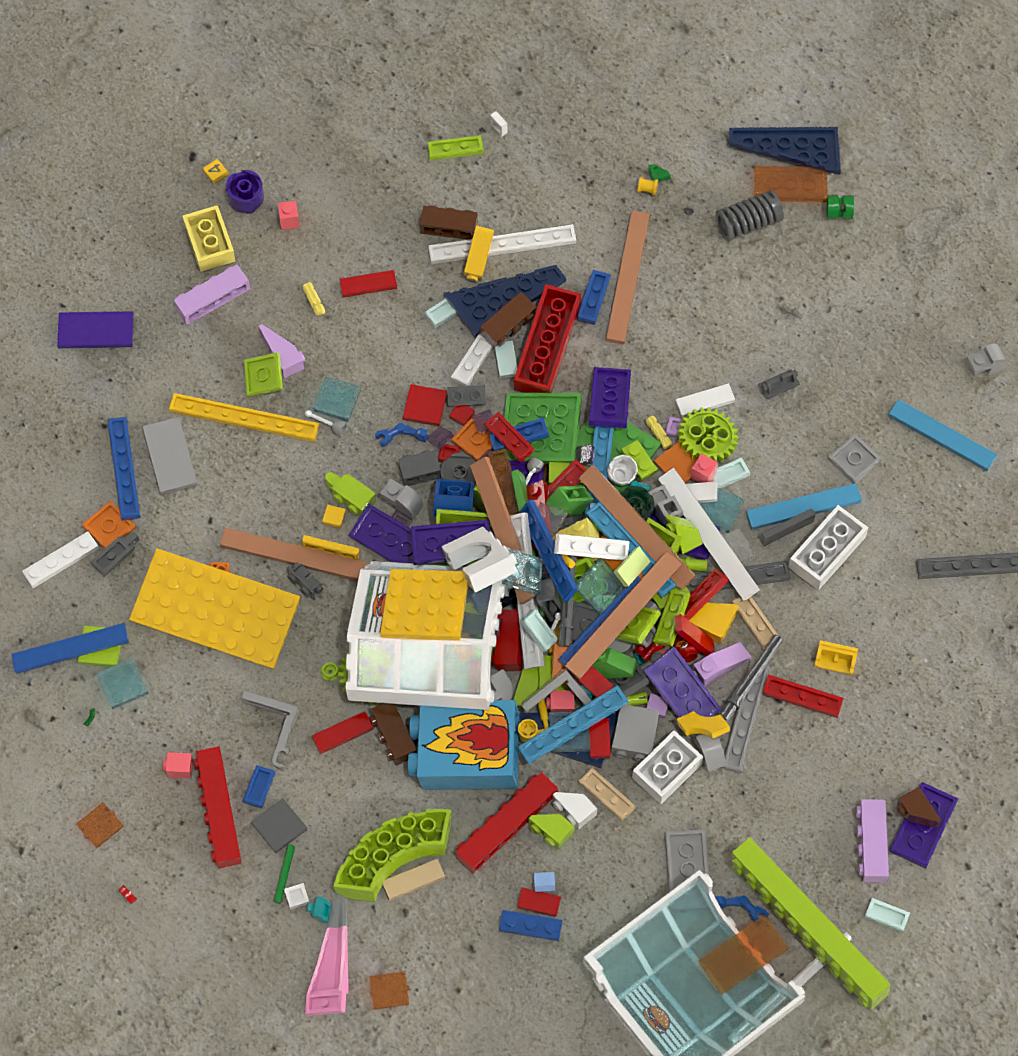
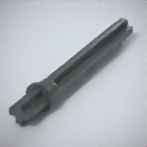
M567 555L575 562L573 568L567 566L575 582L576 556ZM574 595L568 602L562 600L560 626H558V629H560L559 646L571 647V634L574 629L572 626Z
M775 634L730 699H726V705L719 714L726 722H728L735 710H739V705L782 644V637Z

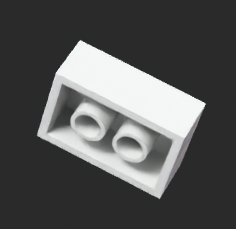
M673 731L633 770L632 779L658 803L662 804L702 765L703 756L676 731Z

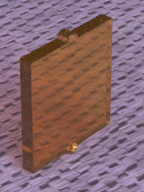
M103 802L76 823V826L84 834V838H88L96 849L124 827L115 816V812H111Z
M405 971L370 976V995H372L374 1010L409 1005V986L406 983Z

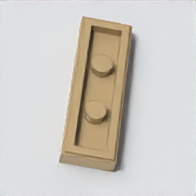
M740 596L733 600L731 604L739 606V616L764 650L771 638L778 634L753 598L750 597L744 601Z
M591 768L579 780V784L621 822L636 809V806L595 769Z
M435 859L386 879L383 887L389 901L443 880L445 875L438 859Z

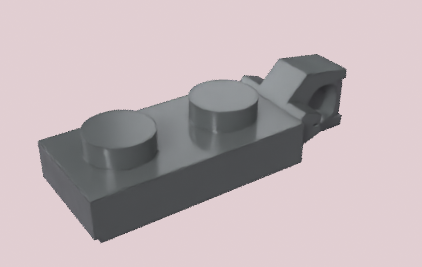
M134 531L126 537L118 536L90 562L91 565L105 577L135 549L134 545L140 540L139 536Z

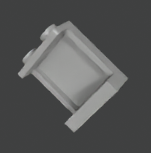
M625 705L620 708L612 745V754L618 758L624 759L629 757L642 762L652 752L660 711Z

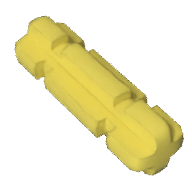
M312 283L304 284L302 286L303 291L307 295L306 297L317 316L324 314L325 309L320 303L321 301L313 289Z
M655 416L648 417L646 424L651 428L655 438L661 442L662 448H670L672 441L667 437L661 425L657 423Z

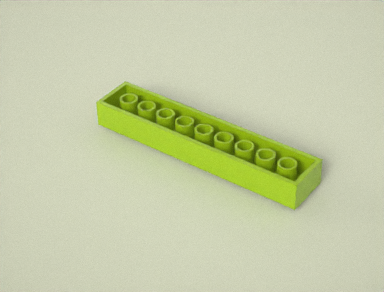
M751 837L732 852V869L734 872L746 879L745 882L751 890L756 889L760 894V899L766 905L770 904L774 908V914L779 919L783 918L788 923L787 927L793 934L797 933L802 938L801 942L806 948L809 949L811 947L816 953V958L822 964L826 962L830 967V973L835 978L839 977L844 982L843 986L849 993L853 992L858 997L857 1001L862 1007H868L872 1011L889 995L891 984Z

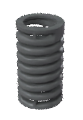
M773 190L766 191V193L763 192L761 195H755L748 198V200L737 202L735 205H730L716 211L717 224L726 241H731L742 234L746 235L748 232H753L754 229L759 230L761 227H766L767 224L772 225L784 219L781 202Z

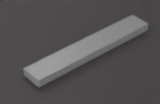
M751 660L748 672L756 661ZM769 664L766 665L739 705L740 708L737 710L725 755L727 765L723 766L722 769L742 773L770 667Z

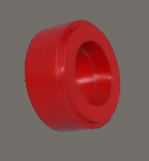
M125 885L119 888V892L130 904L137 900Z

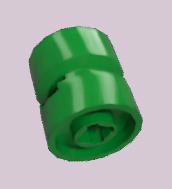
M827 195V219H837L839 216L842 219H853L854 196L843 195L842 198H839L838 195ZM840 203L844 204V210L840 211Z

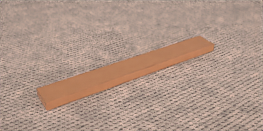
M632 211L606 337L608 342L625 344L650 218L649 213Z
M483 457L471 464L470 467L496 539L498 538L501 545L506 546L509 553H513L517 560V564H515L517 572L510 575L519 603L525 604L537 597L536 587L489 457Z
M591 465L579 477L584 485L656 563L666 551L681 563V566L670 577L681 590L696 577L594 465Z
M226 527L220 542V547L291 565L298 562L307 569L355 581L359 579L360 570L365 568L367 564H370Z
M666 551L569 660L565 668L580 680L681 566V563Z

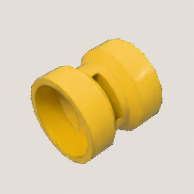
M525 719L518 725L519 737L523 743L539 734L537 724L531 719Z

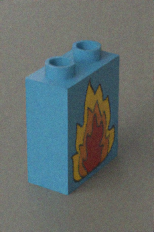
M494 700L490 702L489 710L420 705V715L410 717L411 739H419L418 753H409V776L417 777L423 790L518 789L519 751L517 747L519 746L518 725L520 714L515 700Z

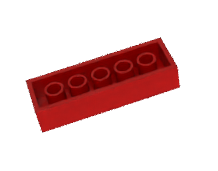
M545 284L514 377V390L523 393H552L581 305V293Z

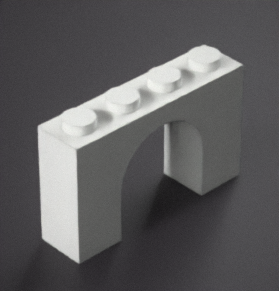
M484 527L441 546L447 563L454 570L474 560L481 559L462 568L468 585L474 592L517 572L515 567L517 560L513 553L510 554L506 546H502L499 539H495L492 532H488Z

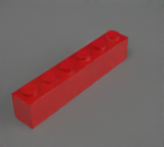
M220 746L196 751L197 758H194L195 769L200 770L201 776L197 777L199 788H203L204 794L200 796L202 806L207 808V813H204L205 823L210 825L211 832H207L209 844L213 843L214 850L211 851L213 863L217 862L218 869L242 864Z
M542 772L537 776L533 775L528 780V785L524 789H518L510 802H504L499 808L500 811L495 816L493 814L490 815L481 829H475L470 835L471 838L466 843L463 841L457 846L455 852L456 859L472 875L529 822L531 815H537L553 800V794L558 792V787Z

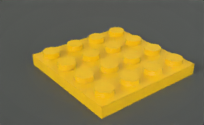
M391 569L380 632L381 638L460 641L468 591V581L465 578L464 572Z

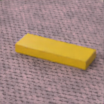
M307 535L303 536V547L355 560L360 559L359 548Z

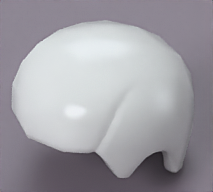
M616 456L608 466L607 476L616 485H628L634 480L638 472L637 464L630 456Z

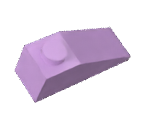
M263 324L258 325L260 336L270 354L276 352L280 354L281 371L284 378L304 369L303 362L305 358L301 351L298 352L293 344Z
M739 642L712 653L695 663L693 671H696L699 680L707 687L752 657L742 643Z

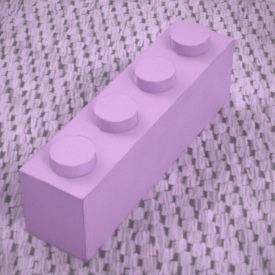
M238 264L228 267L221 274L210 277L205 283L194 286L192 290L185 294L178 295L174 299L175 309L186 325L250 290L249 280Z
M861 799L860 805L856 806V818H860V825H857V837H861V844H858V856H861L862 864H859L858 867L859 876H862V882H887L889 868L885 800Z

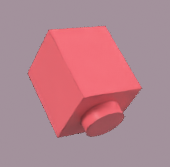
M296 201L278 203L281 230L300 228Z
M701 454L692 467L691 479L699 483L711 482L717 472L718 462Z
M553 690L550 693V697H546V708L550 709V713H573V690Z
M167 752V759L163 760V771H166L167 777L192 778V754Z

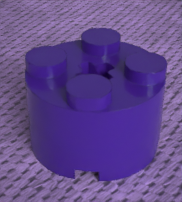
M242 170V172L233 173L228 178L226 191L229 205L239 212L254 213L264 200L263 184L259 175L251 170Z

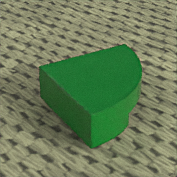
M655 164L648 165L652 181L657 179L658 182L671 179L670 173L666 169Z

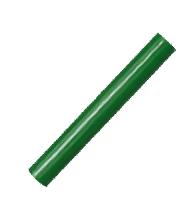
M287 845L273 900L277 904H281L295 850L294 845Z

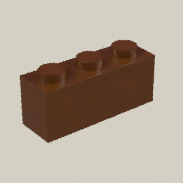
M433 205L423 206L420 234L466 240L473 239L475 228L478 224V212L471 210L462 211L454 208H438Z
M520 292L480 327L479 333L493 348L498 345L502 346L506 343L510 334H516L522 328L521 325L525 321L528 323L535 317L536 306Z
M383 703L371 708L372 716L369 717L373 727L377 726L380 732L377 735L381 744L385 743L387 747L385 752L389 761L393 760L395 766L408 761L409 753H417V749L395 704Z

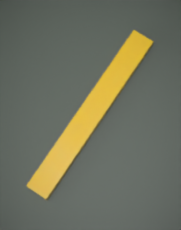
M177 393L173 394L169 407V412L314 443L320 426L316 422Z

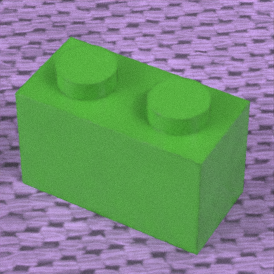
M584 485L558 487L546 503L550 511L558 517L581 515L594 499Z

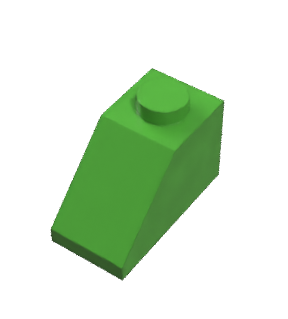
M607 648L592 667L606 679L633 677L637 660L615 649Z

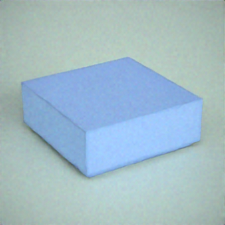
M554 872L534 873L535 892L555 891Z

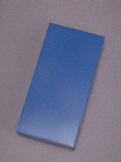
M256 765L243 803L262 809L276 774L274 770Z

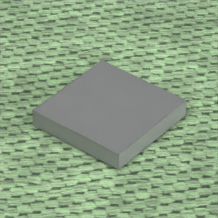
M856 434L828 456V460L853 484L857 483L882 461Z

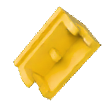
M820 640L814 667L853 675L858 648Z

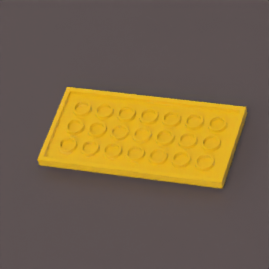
M156 548L129 620L275 670L301 596Z

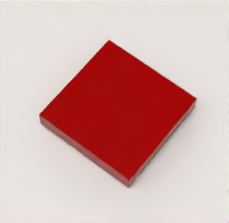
M410 384L403 420L440 427L447 390Z

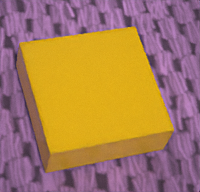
M327 505L322 524L341 528L346 509Z

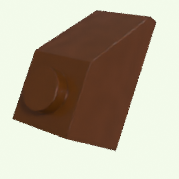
M920 787L898 799L896 804L897 811L907 821L933 828L939 826L941 819Z

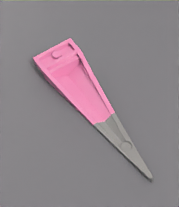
M336 891L320 955L307 992L305 1014L308 1016L345 1013L346 994H348L347 898L341 896Z

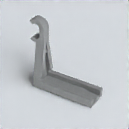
M564 668L522 702V707L527 712L566 680L567 685L584 705L593 700H591L572 674Z
M244 691L242 699H244L245 704L286 716L272 758V762L277 769H284L282 763H277L280 753H290L286 746L299 715L298 707Z

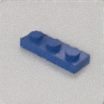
M596 270L592 271L578 314L579 321L596 324L611 274Z
M544 417L514 426L529 443L549 437ZM489 434L495 454L508 450L493 434Z
M502 910L499 932L559 941L562 920Z

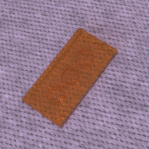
M754 166V196L773 190L780 201L826 203L827 172L811 167Z
M764 915L698 960V963L719 993L723 995L789 950V947Z

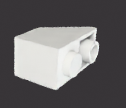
M561 792L553 794L552 804L558 812L562 811L566 815L565 818L572 825H575L578 830L597 815V808L584 794Z

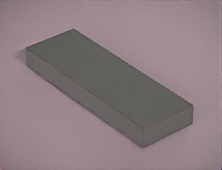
M809 509L762 532L761 542L763 546L813 523L815 512L813 509Z

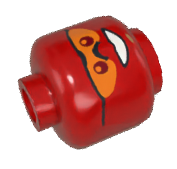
M679 634L676 636L673 647L677 649L686 663L697 659L700 651Z

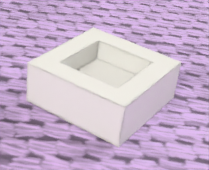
M497 111L491 114L492 127L501 136H504L507 133V122Z
M304 883L284 889L290 910L309 903Z

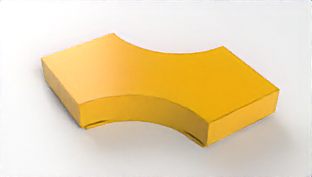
M693 711L676 719L678 726L687 736L705 734L713 739L730 731V726L721 715L704 717Z

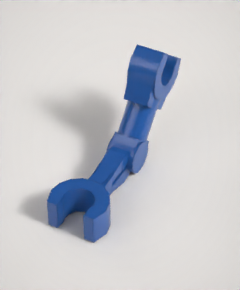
M399 423L389 431L388 429L375 433L376 439L384 438V440L380 441V446L384 447L393 440L392 437L398 434L412 435L419 441L426 442L428 431L423 428L413 429L408 425Z
M746 896L734 898L715 897L721 909L726 906H741L745 908L757 926L761 925L762 922L758 915L763 916L765 919L769 916L765 909L759 906L755 907Z

